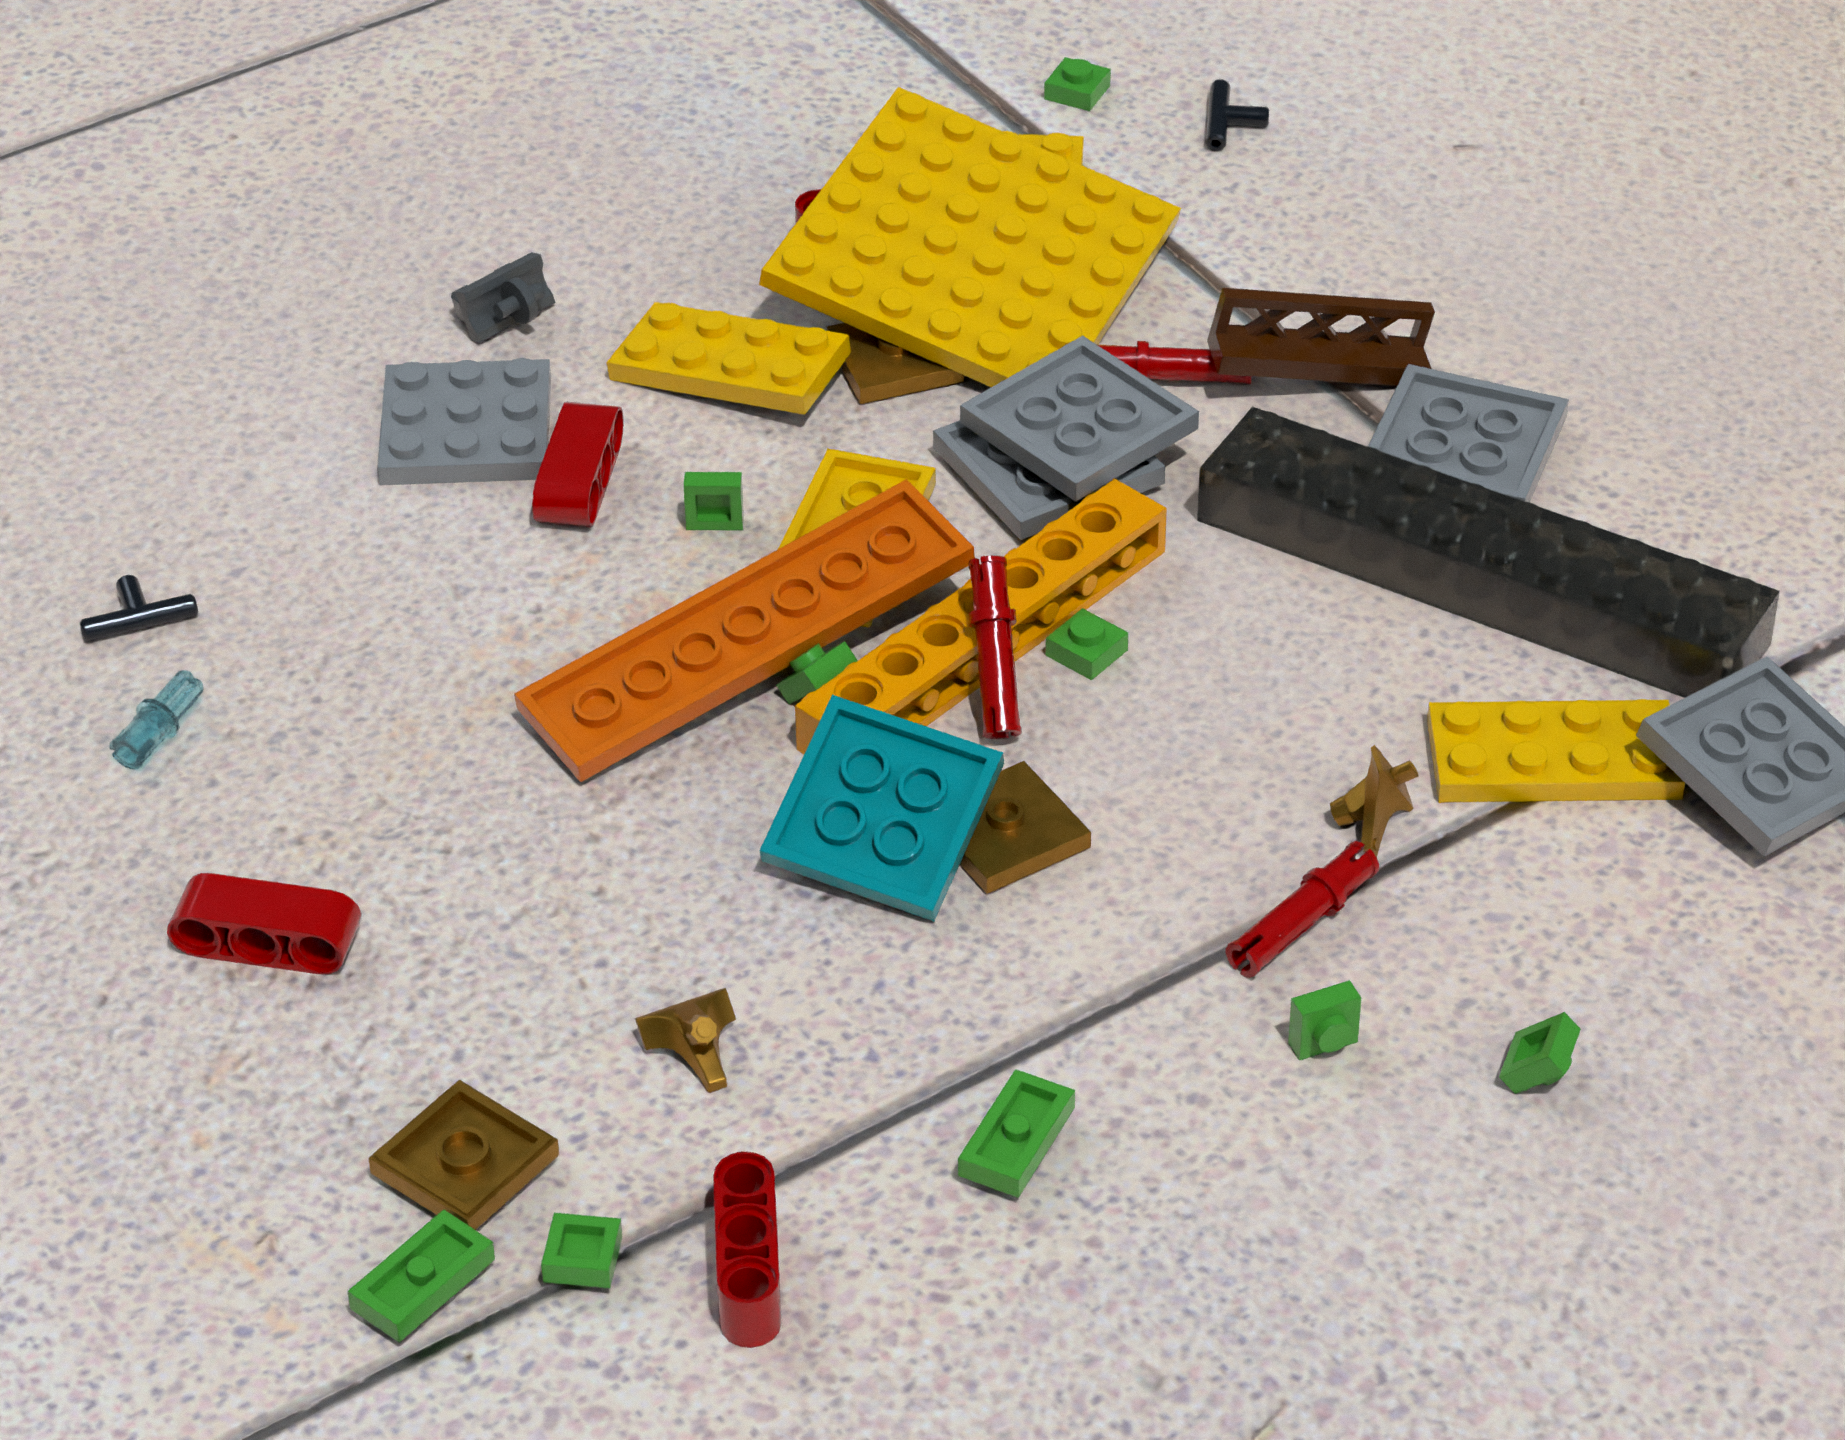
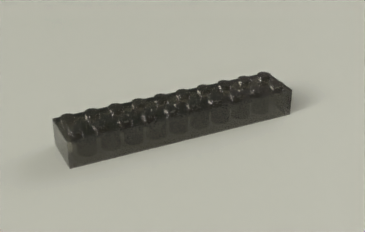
M1252 406L1199 468L1197 521L1684 698L1760 660L1772 642L1780 594L1779 590L1702 564L1694 559L1685 558L1650 546L1640 540L1630 539L1607 531L1588 522L1547 510L1531 502H1525L1487 489L1482 485L1441 473L1428 466L1419 465L1381 452L1376 448L1367 447L1330 434L1327 431L1278 416L1273 412L1264 411Z

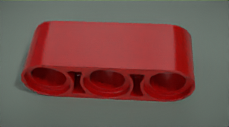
M564 402L534 484L532 509L536 522L586 527L594 525L622 444L624 416L620 406Z
M200 873L188 881L167 926V935L170 942L177 949L195 957L305 973L331 974L338 971L342 966L361 922L362 913L352 898L334 890L221 874Z
M742 1151L732 1153L721 1159L716 1165L713 1175L717 1292L722 1335L729 1342L739 1347L753 1348L763 1346L772 1341L780 1332L782 1323L775 1173L772 1164L764 1156L755 1152Z

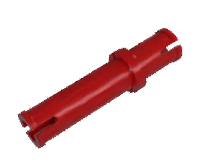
M1137 341L1136 346L1098 345L1149 379L1251 384L1252 376L1218 374L1210 349L1149 347L1148 341Z
M994 555L981 556L982 564L979 563L977 558H973L968 562L973 594V611L969 613L968 617L969 627L975 629L983 710V737L988 739L1009 738V732H1011L1013 737L1022 734L1018 711L1011 627L1017 622L1016 610L1014 608L1011 609L1009 604L1006 570L1007 558Z
M1353 841L1323 868L1316 867L1308 871L1302 877L1303 880L1300 882V887L1238 939L1227 945L1226 956L1231 966L1236 970L1248 959L1250 963L1241 969L1240 974L1247 978L1255 977L1266 964L1323 916L1336 915L1344 908L1347 896L1367 879L1372 878L1378 873L1379 862L1374 852L1368 849L1366 853L1356 859L1355 856L1364 849L1365 844Z

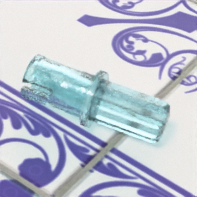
M181 670L176 673L154 699H144L137 705L136 715L133 720L110 742V750H115L112 753L113 757L126 768L139 769L142 767L161 742L166 738H173L178 733L180 728L179 719L204 691L202 681L194 678L190 671Z

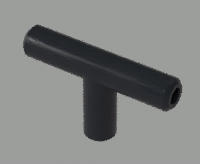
M1222 79L1215 80L1210 86L1206 145L1213 151L1222 150L1226 146L1228 126L1267 127L1269 125L1268 107L1229 105L1230 84Z
M125 575L116 582L123 610L81 619L79 624L83 640L89 642L194 617L198 614V607L195 596L192 594L147 604L137 577Z

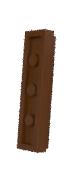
M1222 288L1207 342L1218 374L1398 386L1408 364L1432 369L1424 350V345L1435 311L1431 302ZM1234 307L1257 309L1261 316L1246 325L1229 324ZM1295 311L1309 312L1314 318L1298 329L1284 328L1279 322ZM1347 315L1361 316L1365 321L1364 324L1349 333L1336 332L1331 326ZM1399 319L1415 320L1410 337L1387 335L1383 329Z

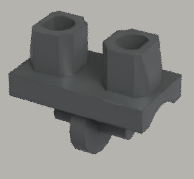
M533 252L494 270V272L469 285L455 290L451 295L458 319L465 322L471 341L479 343L518 322L520 324L531 322L538 316L539 311L556 303L553 293L544 279L541 254Z

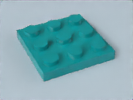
M832 695L759 850L762 862L935 921L1003 768V752Z

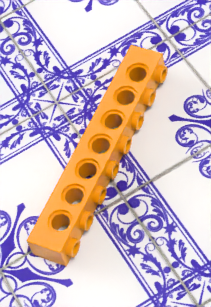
M1114 478L1095 493L1087 495L1081 503L1060 518L1049 522L1040 532L1019 547L1013 548L1006 553L1004 557L1007 558L1006 570L1009 604L1011 609L1014 608L1016 610L1017 620L1016 624L1011 626L1014 661H1017L1043 642L1046 637L1082 608L1086 610L1165 552L1166 507ZM971 578L960 589L940 603L932 605L922 616L898 633L890 635L884 643L857 662L849 664L843 672L816 691L808 693L796 704L797 751L805 754L832 695L923 726H928L980 688L975 629L969 627L968 617L969 613L973 611Z

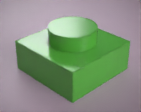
M1065 57L1044 83V100L1091 111L1110 87L1111 69L1091 64L1084 59Z
M685 472L683 487L686 530H743L742 472Z
M1082 608L1046 637V656L1093 680L1128 651L1129 633Z
M845 641L825 652L818 643L789 662L794 672L776 684L787 703L791 704L805 697L808 693L816 691L843 672L849 664L858 660Z
M1350 980L1291 998L1288 1044L1299 1061L1325 1052H1335L1344 1046L1358 1042L1362 997Z
M1563 1012L1515 1032L1499 1078L1515 1094L1540 1084L1550 1085L1558 1081L1571 1066V1056L1581 1029Z
M554 1213L541 1263L543 1282L611 1288L623 1237L621 1218Z

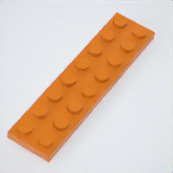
M906 479L514 693L517 710L580 782H583L789 667V662L819 643L823 648L968 567V562L975 558L974 546Z

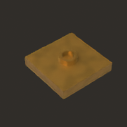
M840 323L827 326V331L849 335L851 353L841 365V369L860 404L964 382V375L849 324Z
M1025 761L1001 770L960 865L988 894L1091 848V831Z
M459 1079L368 1159L372 1175L434 1214L438 1215L444 1209L476 1230L559 1156V1146L557 1138Z

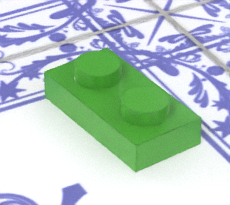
M1015 1069L958 1157V1176L1019 1198L1075 1109V1090Z
M443 1209L347 1291L350 1309L400 1343L495 1260L493 1241Z

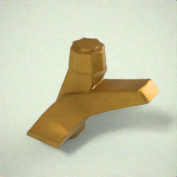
M1376 745L1371 747V761L1367 776L1348 793L1329 803L1332 816L1338 826L1342 827L1363 820L1361 842L1365 844L1363 849L1365 853L1368 849H1371L1377 857L1385 828L1393 813L1400 810L1410 812L1414 809L1405 782L1419 777L1417 769L1410 760L1392 767Z
M726 988L635 1018L645 1050L668 1048L680 1054L698 1075L709 1093L727 1087V1079L720 1059L719 1036L722 1029L730 1022L736 1020Z

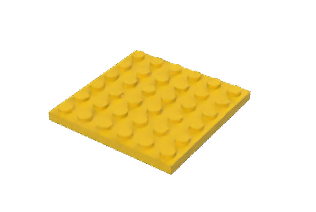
M898 87L761 269L759 285L989 387H993L1081 336L1098 345L1176 226L1181 208L1117 181L1110 176L1068 160L1061 155L1054 154L1019 139L1012 134L1005 133L965 114L928 100L919 94Z

